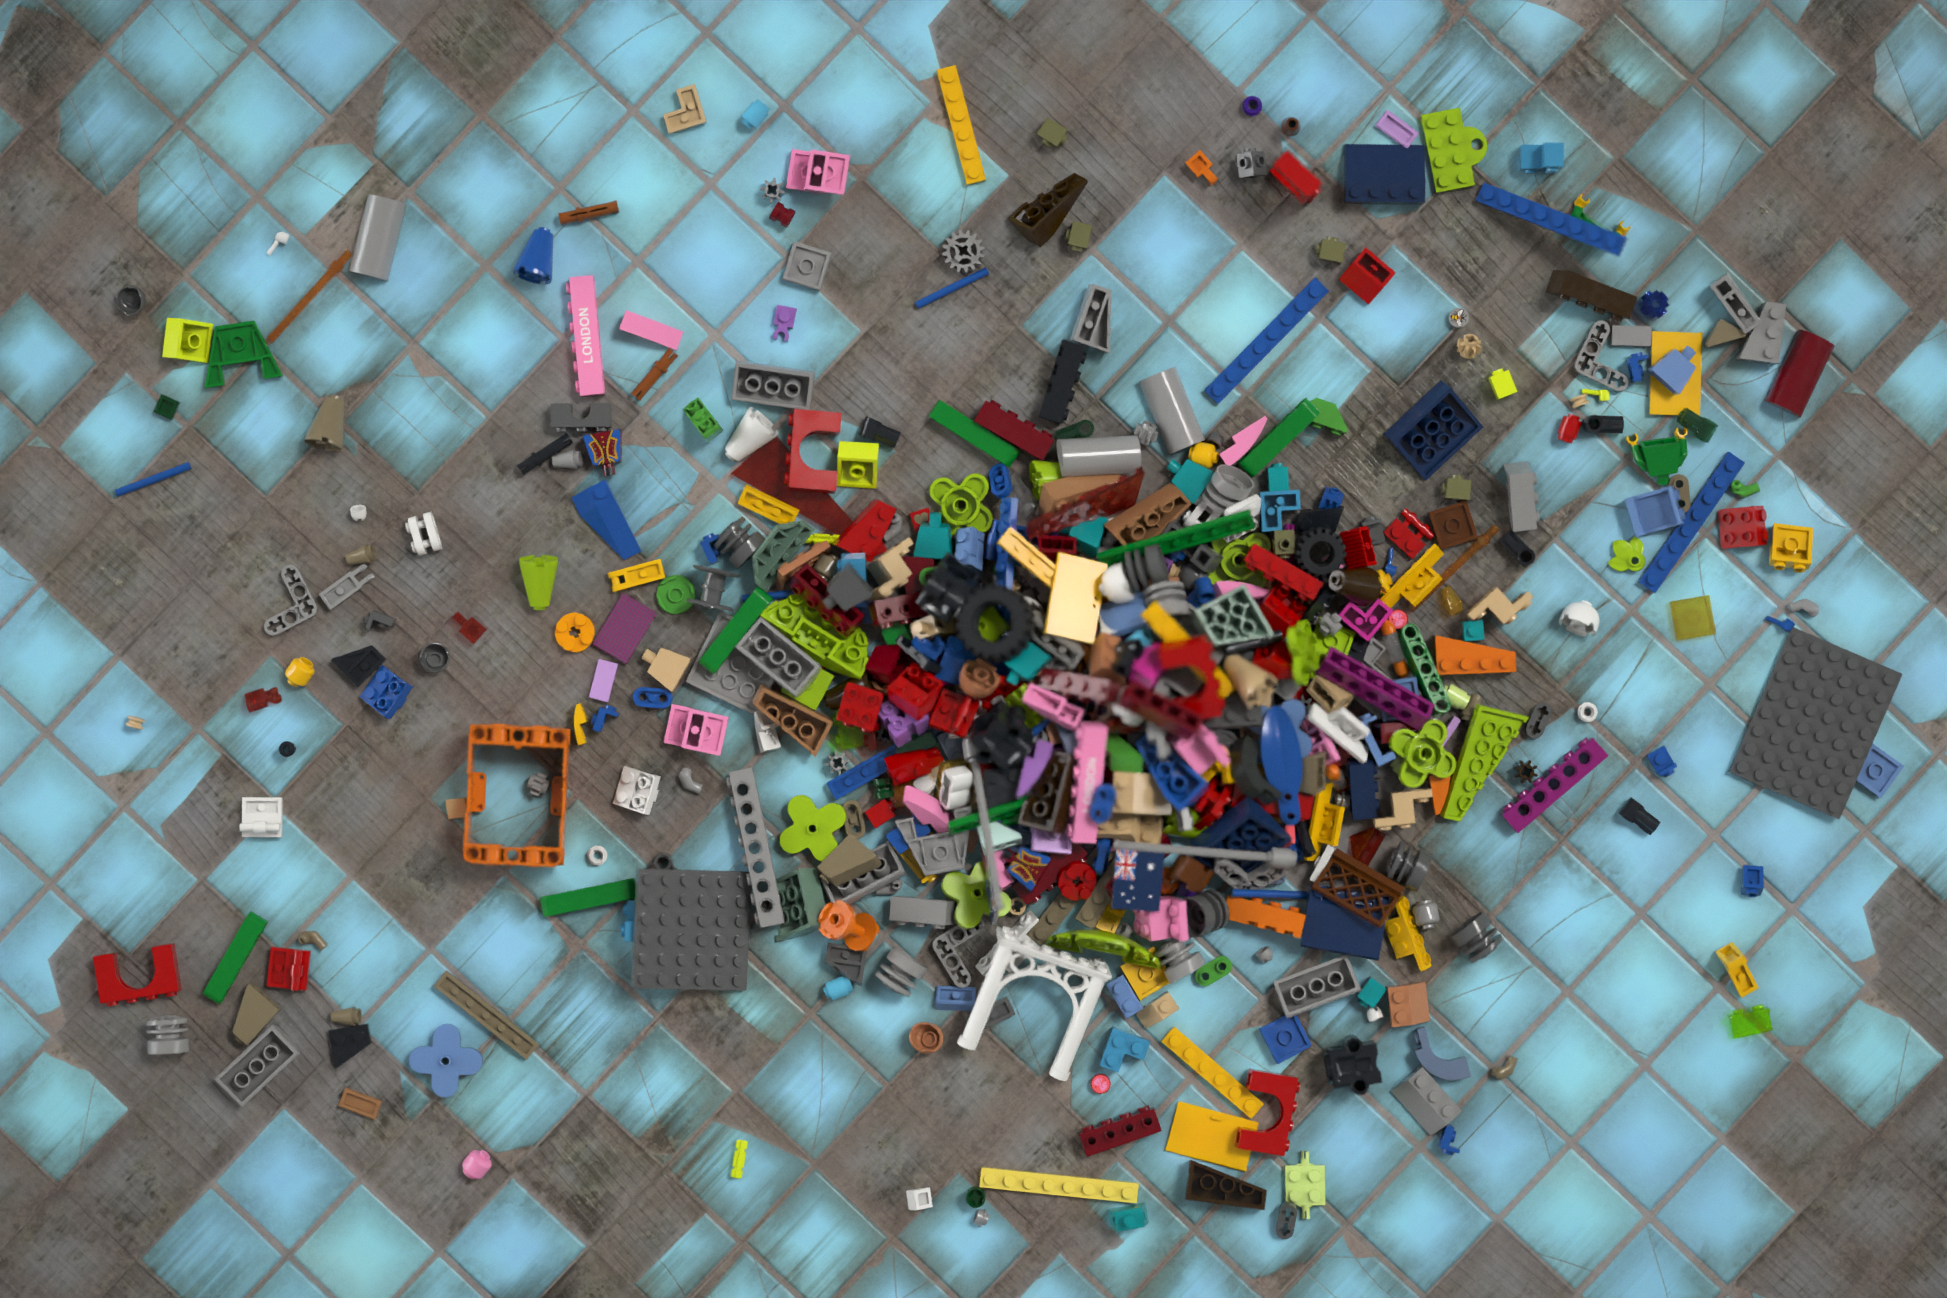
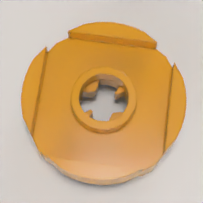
M566 614L556 624V640L567 651H583L591 645L594 639V624L583 614ZM572 627L580 629L579 637L570 636Z

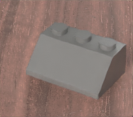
M1421 1065L1391 1090L1430 1136L1449 1124L1462 1112Z

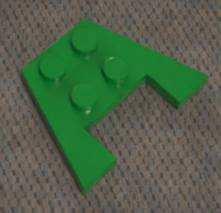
M256 321L215 326L205 389L225 386L222 366L260 360L263 379L283 377Z

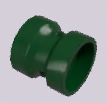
M890 777L873 779V786L876 788L874 793L875 799L895 797L894 791L891 788L893 782Z
M979 1186L970 1187L966 1193L967 1204L973 1208L981 1207L985 1202L984 1190Z

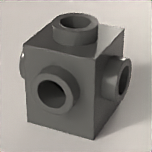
M1256 148L1245 149L1244 153L1236 155L1239 178H1255L1267 175L1264 151H1256Z

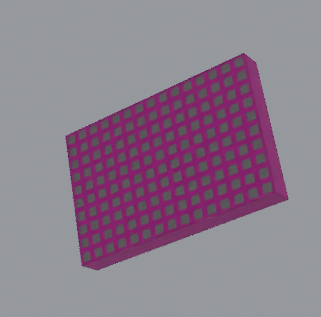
M622 593L592 644L627 664L657 613Z

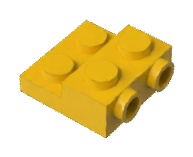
M1774 523L1769 550V566H1774L1775 570L1793 568V571L1797 573L1808 570L1812 563L1813 528Z

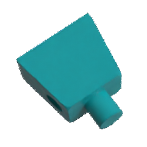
M1172 459L1166 467L1167 470L1175 475L1171 483L1182 491L1192 505L1204 491L1214 474L1213 471L1188 459L1183 465Z
M929 513V522H922L919 527L913 557L943 559L947 552L954 555L950 524L941 523V513Z
M1076 514L1073 524L1061 521L1058 532L1069 535L1068 537H1076V550L1096 559L1106 531L1104 524L1107 523L1108 518Z
M1028 642L1029 647L1026 650L1023 649L1020 656H1014L1012 660L1005 662L1012 669L1006 680L1015 686L1022 676L1031 681L1053 658Z
M1145 1202L1108 1209L1112 1229L1117 1232L1145 1227L1149 1223Z

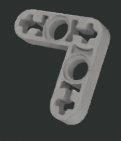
M1597 321L1592 325L1575 360L1574 369L1577 373L1614 391H1623L1629 383L1627 376L1596 361L1610 332V326L1607 322ZM1602 324L1605 333L1599 335L1598 339H1602L1600 343L1597 339L1590 337L1591 335L1596 336L1598 330L1595 328ZM1589 342L1596 343L1597 351L1595 353L1587 351L1586 347ZM1584 353L1587 356L1593 357V360L1589 358L1586 362V365L1589 366L1588 369L1585 368L1582 371L1578 363L1585 360L1586 356H1582ZM1599 368L1607 372V376L1603 380L1598 379L1596 376V371ZM1611 372L1614 373L1612 378H1622L1624 386H1619L1617 388L1616 382L1612 380L1609 384L1606 383L1610 378Z
M286 565L282 569L281 575L296 605L269 618L265 622L264 629L269 635H279L314 617L318 612V605L301 571L295 565ZM290 568L291 570H295L296 573L293 574L295 580H298L300 578L301 582H297L291 586L290 583H292L293 580L291 577L286 576V574L288 573L287 569ZM299 585L305 588V594L302 597L296 596L294 592L295 588ZM309 596L310 600L306 601L308 605L314 606L311 614L309 612H304L306 605L304 602L300 604L299 600H303ZM289 612L295 613L297 617L296 621L292 624L286 621V615ZM279 617H282V622L286 627L283 628V625L276 627V632L269 630L270 622L278 623L281 621Z
M1216 857L1213 861L1215 873L1233 889L1259 890L1287 874V868L1270 867V863H1266L1246 873L1230 858ZM1232 874H1238L1237 877H1230ZM1262 875L1267 876L1262 879L1257 878L1258 876Z
M982 918L979 929L976 930L975 927L970 929L969 931L972 933L970 935L967 934L966 929L956 925L936 937L933 941L934 951L955 985L960 988L967 987L970 984L971 975L954 948L983 930L984 921ZM961 929L964 932L963 939H954V930ZM937 941H946V950L952 949L953 952L948 953L942 958L941 954H944V951L941 948L937 949ZM954 956L957 958L958 963L955 967H949L946 964L948 957ZM962 966L963 969L959 971L962 975H967L966 983H958V974L955 973L953 975L951 971L957 970Z

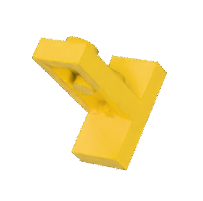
M1733 942L1715 951L1717 957L1724 964L1741 998L1759 988L1746 964L1748 961L1745 955Z

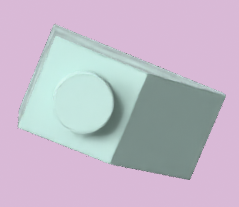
M998 822L989 823L994 852L1022 844L1020 833ZM979 826L977 827V835L983 853L986 855L982 828Z

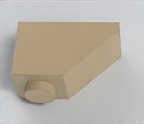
M1166 991L1135 1014L1145 1029L1179 1010V1007L1170 993Z

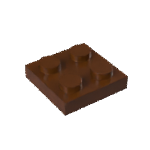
M1467 500L1428 512L1441 550L1478 538Z

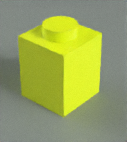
M1503 368L1491 372L1493 376L1488 379L1496 400L1517 392L1509 370L1503 371Z

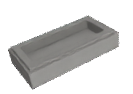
M1611 326V346L1651 347L1652 326Z

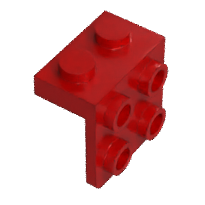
M1764 505L1720 509L1718 511L1721 547L1726 549L1767 545L1768 531L1765 528L1767 514Z
M852 682L847 683L836 720L842 721V724L845 726L861 727V731L867 733L879 730L881 722H878L877 719L884 694Z

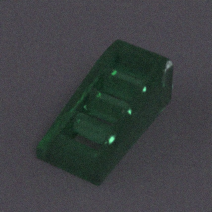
M931 728L919 736L917 733L911 735L912 740L899 748L896 746V751L899 754L937 746L938 740Z

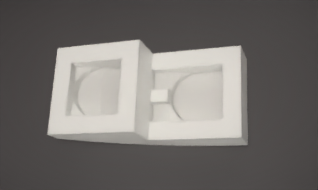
M755 711V729L760 752L763 753L781 748L775 729L778 727V724L762 711Z

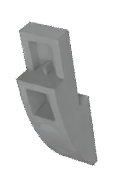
M1160 679L1154 691L1165 697H1170L1168 685H1164L1163 679ZM1147 721L1149 745L1157 744L1160 763L1168 762L1167 756L1171 755L1169 743L1165 744L1164 736H1168L1167 731Z

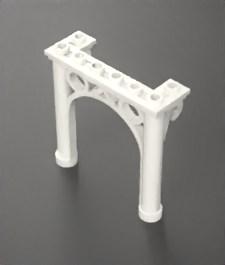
M997 926L996 936L998 941L994 949V957L964 1032L960 1034L957 1043L963 1048L976 1050L995 999L1001 988L1008 982L1018 977L1029 975L1049 978L1060 984L1068 992L1073 1003V1014L1049 1072L1052 1077L1067 1081L1070 1075V1067L1105 981L1111 980L1112 975L1106 961L1101 958L1095 957V959L1088 958L1087 960L1079 957V959H1076L1067 952L1061 951L1059 953L1053 951V948L1047 945H1042L1041 947L1035 945L1029 939L1020 940L1010 927L1003 926L1001 928ZM1023 956L1030 960V964L1026 968L1018 969L1014 965L1015 958ZM1034 957L1047 961V963H1045L1044 965H1037V967L1034 968ZM1009 963L1013 972L1003 977L1006 967ZM1056 965L1068 969L1063 974V979L1061 978V973L1056 970ZM1076 974L1083 977L1084 980L1080 986L1070 987L1067 982L1068 977ZM1083 990H1085L1078 1005L1077 998L1074 993L1082 992Z

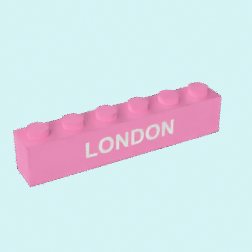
M593 275L569 277V282H566L567 294H571L568 310L569 314L573 315V322H570V331L575 336V341H572V352L576 353L577 361H574V372L578 373L579 381H575L576 392H580L581 397L605 395L595 278Z
M1079 722V728H1076L1075 735L1078 741L1077 747L1074 748V759H1076L1075 766H1073L1072 778H1074V782L1070 791L1072 803L1069 805L1068 811L1070 823L1066 826V835L1073 843H1096L1098 823L1092 820L1090 809L1096 789L1102 785L1108 728L1103 722Z

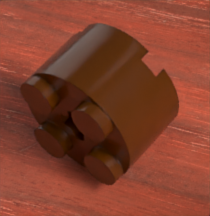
M1180 854L1170 868L1168 876L1177 882L1187 883L1185 885L1187 889L1199 894L1204 891L1215 872L1194 859V857L1191 858L1188 855Z

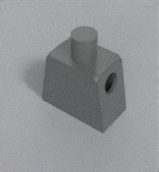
M847 562L828 583L827 591L830 595L823 600V603L829 610L839 604L845 611L870 598L873 594V589L855 568Z

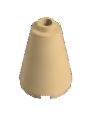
M1236 654L1228 656L1224 661V670L1247 707L1253 708L1252 705L1254 704L1258 706L1263 704L1275 691L1272 687L1274 683L1277 685V679L1248 660Z

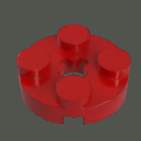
M1072 861L1069 863L1070 865H1067L1065 868L1062 867L1058 872L1056 878L1057 887L1061 894L1069 900L1088 899L1096 886V873L1087 863ZM1079 877L1081 881L1075 885L1072 880Z

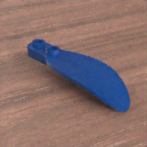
M1273 706L1267 711L1263 722L1261 738L1262 760L1269 783L1281 792L1278 802L1282 821L1287 825H1295L1301 818L1298 798L1303 768L1301 748L1289 715L1282 707ZM1286 793H1289L1292 797L1290 799H1285L1284 795ZM1293 813L1295 816L1290 819L1287 817V814Z

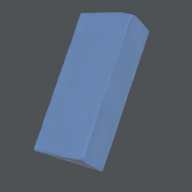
M937 986L936 1010L972 1011L976 1002V987Z

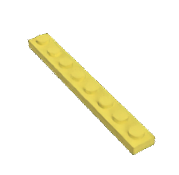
M981 1167L979 1187L1137 1203L1139 1183Z

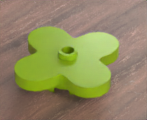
M979 473L970 474L960 485L946 477L933 481L930 486V496L941 506L939 512L941 513V523L950 524L952 536L963 525L974 527L981 532L990 529L994 517L990 509L982 504V500L989 491V482L984 475ZM960 501L965 502V508L962 509L959 507Z
M1257 532L1248 535L1243 540L1237 538L1228 543L1223 538L1211 541L1212 548L1224 557L1214 572L1208 573L1212 585L1218 581L1237 580L1238 582L1264 587L1267 580L1263 577L1264 573L1245 567L1246 563L1243 560L1254 543L1270 552L1271 542L1265 534ZM1238 556L1242 558L1240 564L1235 562V558Z
M1306 619L1298 620L1296 627H1289L1287 633L1288 647L1293 656V677L1297 686H1307L1309 679H1313L1317 675L1315 672L1319 669L1320 652H1316L1314 645L1318 641L1316 635L1311 631L1309 621Z
M1428 720L1417 734L1408 729H1398L1390 736L1389 745L1391 750L1403 758L1398 771V777L1404 786L1413 788L1420 786L1425 781L1428 773L1438 778H1447L1454 773L1456 760L1451 753L1443 748L1447 738V728L1440 720Z
M797 795L788 803V813L794 824L781 833L780 845L783 850L792 854L809 848L813 856L823 862L838 846L833 832L845 824L847 819L846 810L838 803H829L819 809L809 796ZM810 825L816 826L815 832L809 830Z
M983 861L978 862L973 867L970 876L958 871H952L943 878L941 883L943 893L957 902L954 920L963 929H972L977 926L983 914L990 916L984 882L986 871ZM974 892L978 893L979 897L975 896ZM1001 892L1002 903L1005 906L999 911L998 918L1004 917L1011 909L1010 897L1005 892Z

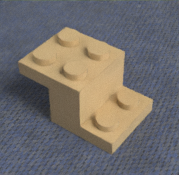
M909 537L891 547L866 566L879 584L873 590L872 596L867 599L869 603L874 600L885 599L895 589L908 582L907 578L912 575V572L901 557L910 551L908 547L914 544Z
M1494 587L1464 615L1468 620H1479L1487 613L1486 609L1499 624H1510L1517 618L1516 613L1519 610L1524 611L1532 604L1530 600L1533 596L1528 591H1525L1511 603L1498 587Z
M1422 788L1389 792L1391 816L1372 818V825L1378 827V830H1390L1392 825H1397L1399 828L1411 827V823H1416L1413 799L1415 802L1428 801V797H1433L1432 789Z
M1112 812L1107 822L1098 823L1097 838H1115L1118 841L1160 844L1165 815Z

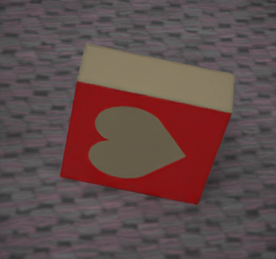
M929 508L910 513L915 532L919 531L922 522H929Z

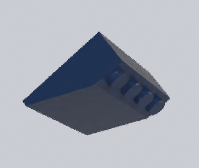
M1345 144L1344 204L1423 205L1425 203L1424 145H1410L1409 148H1405L1402 145Z
M1439 381L1383 435L1426 481L1477 434L1483 426L1453 389L1443 381Z
M1246 797L1191 841L1192 847L1267 853L1271 851L1272 847L1282 848L1292 838L1261 805ZM1193 855L1194 859L1214 870L1213 861L1216 857ZM1230 858L1246 873L1251 872L1264 862L1260 860ZM1232 874V875H1230V877H1237V876H1238V874Z
M1311 883L1306 901V917L1300 946L1379 960L1386 921L1379 929L1312 890L1313 883ZM1318 885L1323 889L1331 888L1330 886ZM1350 890L1352 898L1362 896L1361 892ZM1346 891L1336 892L1339 898H1348ZM1381 897L1383 905H1388L1389 897ZM1377 898L1367 900L1369 908L1379 906ZM1364 901L1354 902L1356 908H1365ZM1381 911L1371 912L1372 917L1380 921L1382 918Z

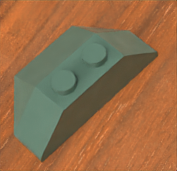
M803 520L776 525L752 556L754 583L767 592L777 578L778 568L786 562L789 564L815 529Z

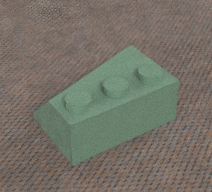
M1245 584L1196 609L1190 617L1198 633L1201 636L1207 635L1208 641H1212L1214 646L1275 636Z
M817 867L799 868L777 878L785 924L778 925V935H775V942L806 936L819 930L820 923L818 922V917L821 910L825 907V901Z

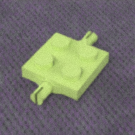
M1301 1151V1163L1285 1165L1286 1201H1291L1297 1206L1302 1207V1219H1305V1211L1306 1219H1310V1207L1326 1205L1325 1165L1309 1163V1151H1306V1159L1305 1151Z

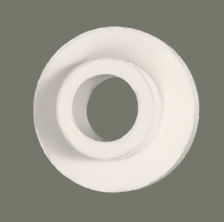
M1589 702L1581 704L1577 711L1578 717L1584 722L1593 721L1598 713L1596 706ZM1586 708L1590 709L1591 711L1589 716L1584 715V710Z
M602 846L590 848L587 855L589 862L593 865L605 863L607 860L606 849ZM595 852L601 853L600 859L594 857Z

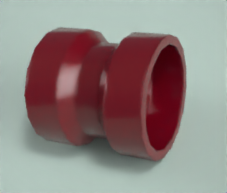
M778 201L769 219L778 221L781 226L787 228L796 211L791 208H785L784 204Z

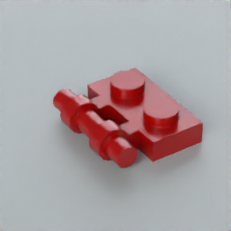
M1405 508L1400 513L1406 518L1402 523L1396 518L1383 533L1406 555L1413 559L1426 545L1420 539L1426 536L1431 540L1435 534L1427 524L1424 525L1416 518L1417 515L1414 512L1411 513ZM1410 523L1419 530L1416 535L1407 528Z

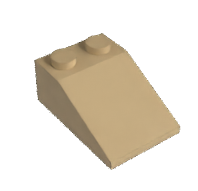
M1114 772L1113 786L1117 791V797L1112 812L1171 815L1172 804L1164 797L1152 774Z

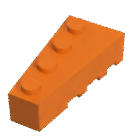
M1433 635L1434 665L1439 675L1516 672V652Z
M1226 894L1225 900L1229 907V920L1247 925L1251 924L1262 929H1271L1282 934H1291L1297 938L1301 937L1306 917L1304 913L1300 912L1301 908L1289 906V909L1281 907V903L1270 901V904L1262 903L1263 899L1251 897V899H1246L1243 897H1231L1230 894Z

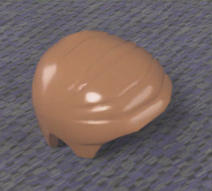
M921 1022L912 1027L909 1040L915 1050L923 1054H930L936 1052L942 1046L943 1033L936 1024Z

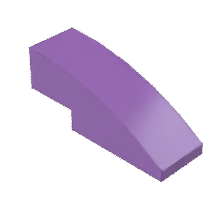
M1038 740L1034 758H1025L1016 799L1020 800L1039 779L1048 762L1053 743Z

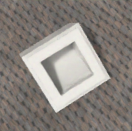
M930 1187L906 1191L909 1210L916 1211L933 1207Z

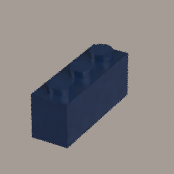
M1367 756L1365 763H1361L1354 757L1347 758L1353 820L1377 818L1376 811L1380 810L1379 799H1375V793L1378 792L1377 780L1374 781V774H1377L1376 762H1372L1371 756Z

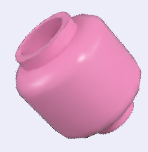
M484 1150L471 1151L462 1163L463 1173L473 1180L483 1178L492 1166L490 1155Z

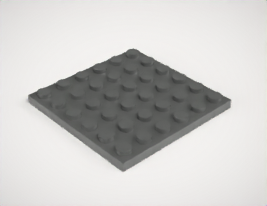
M637 868L631 988L747 990L751 886H748L746 874H750L749 871Z

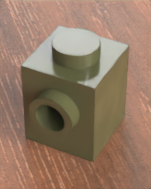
M1048 117L1037 133V137L1043 140L1041 143L1050 149L1052 147L1057 149L1059 145L1063 146L1069 136L1066 135V128Z
M1073 221L1072 229L1067 228L1065 240L1068 241V246H1071V250L1076 252L1087 250L1093 225Z
M1327 236V239H1322L1321 243H1317L1315 254L1319 255L1318 260L1342 264L1346 243L1338 242L1339 238Z
M1451 475V478H1447L1446 482H1442L1441 494H1444L1445 499L1468 501L1470 500L1472 480H1464L1461 475Z
M1294 530L1271 531L1272 554L1278 555L1281 559L1290 558V554H1295Z

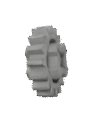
M959 230V235L957 236L953 232L952 239L946 238L948 245L942 246V248L947 250L942 253V256L948 257L944 261L945 264L950 262V269L952 270L954 267H957L958 273L961 269L968 273V268L970 267L974 271V264L981 265L978 259L984 258L980 251L985 250V247L979 246L982 240H976V233L970 236V230H967L966 234ZM962 238L968 239L964 243H958L956 241ZM973 244H975L977 249L976 256L971 252ZM951 247L955 250L956 253L953 259L950 255ZM958 247L962 249L967 247L969 256L965 254L960 256ZM962 260L970 261L969 264H959Z

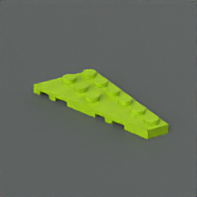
M1476 704L1440 814L1441 817L1459 822L1462 820L1472 805L1474 796L1478 790L1481 791L1485 785L1483 784L1488 775L1493 773L1507 752V746L1513 738L1517 737L1519 734L1518 730L1523 722L1526 723L1529 719L1528 716Z

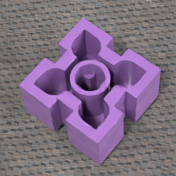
M889 700L881 705L878 719L886 730L888 729L890 737L898 748L911 741L910 735L915 732L919 736L932 728L928 724L930 719L927 714L918 722L890 703Z

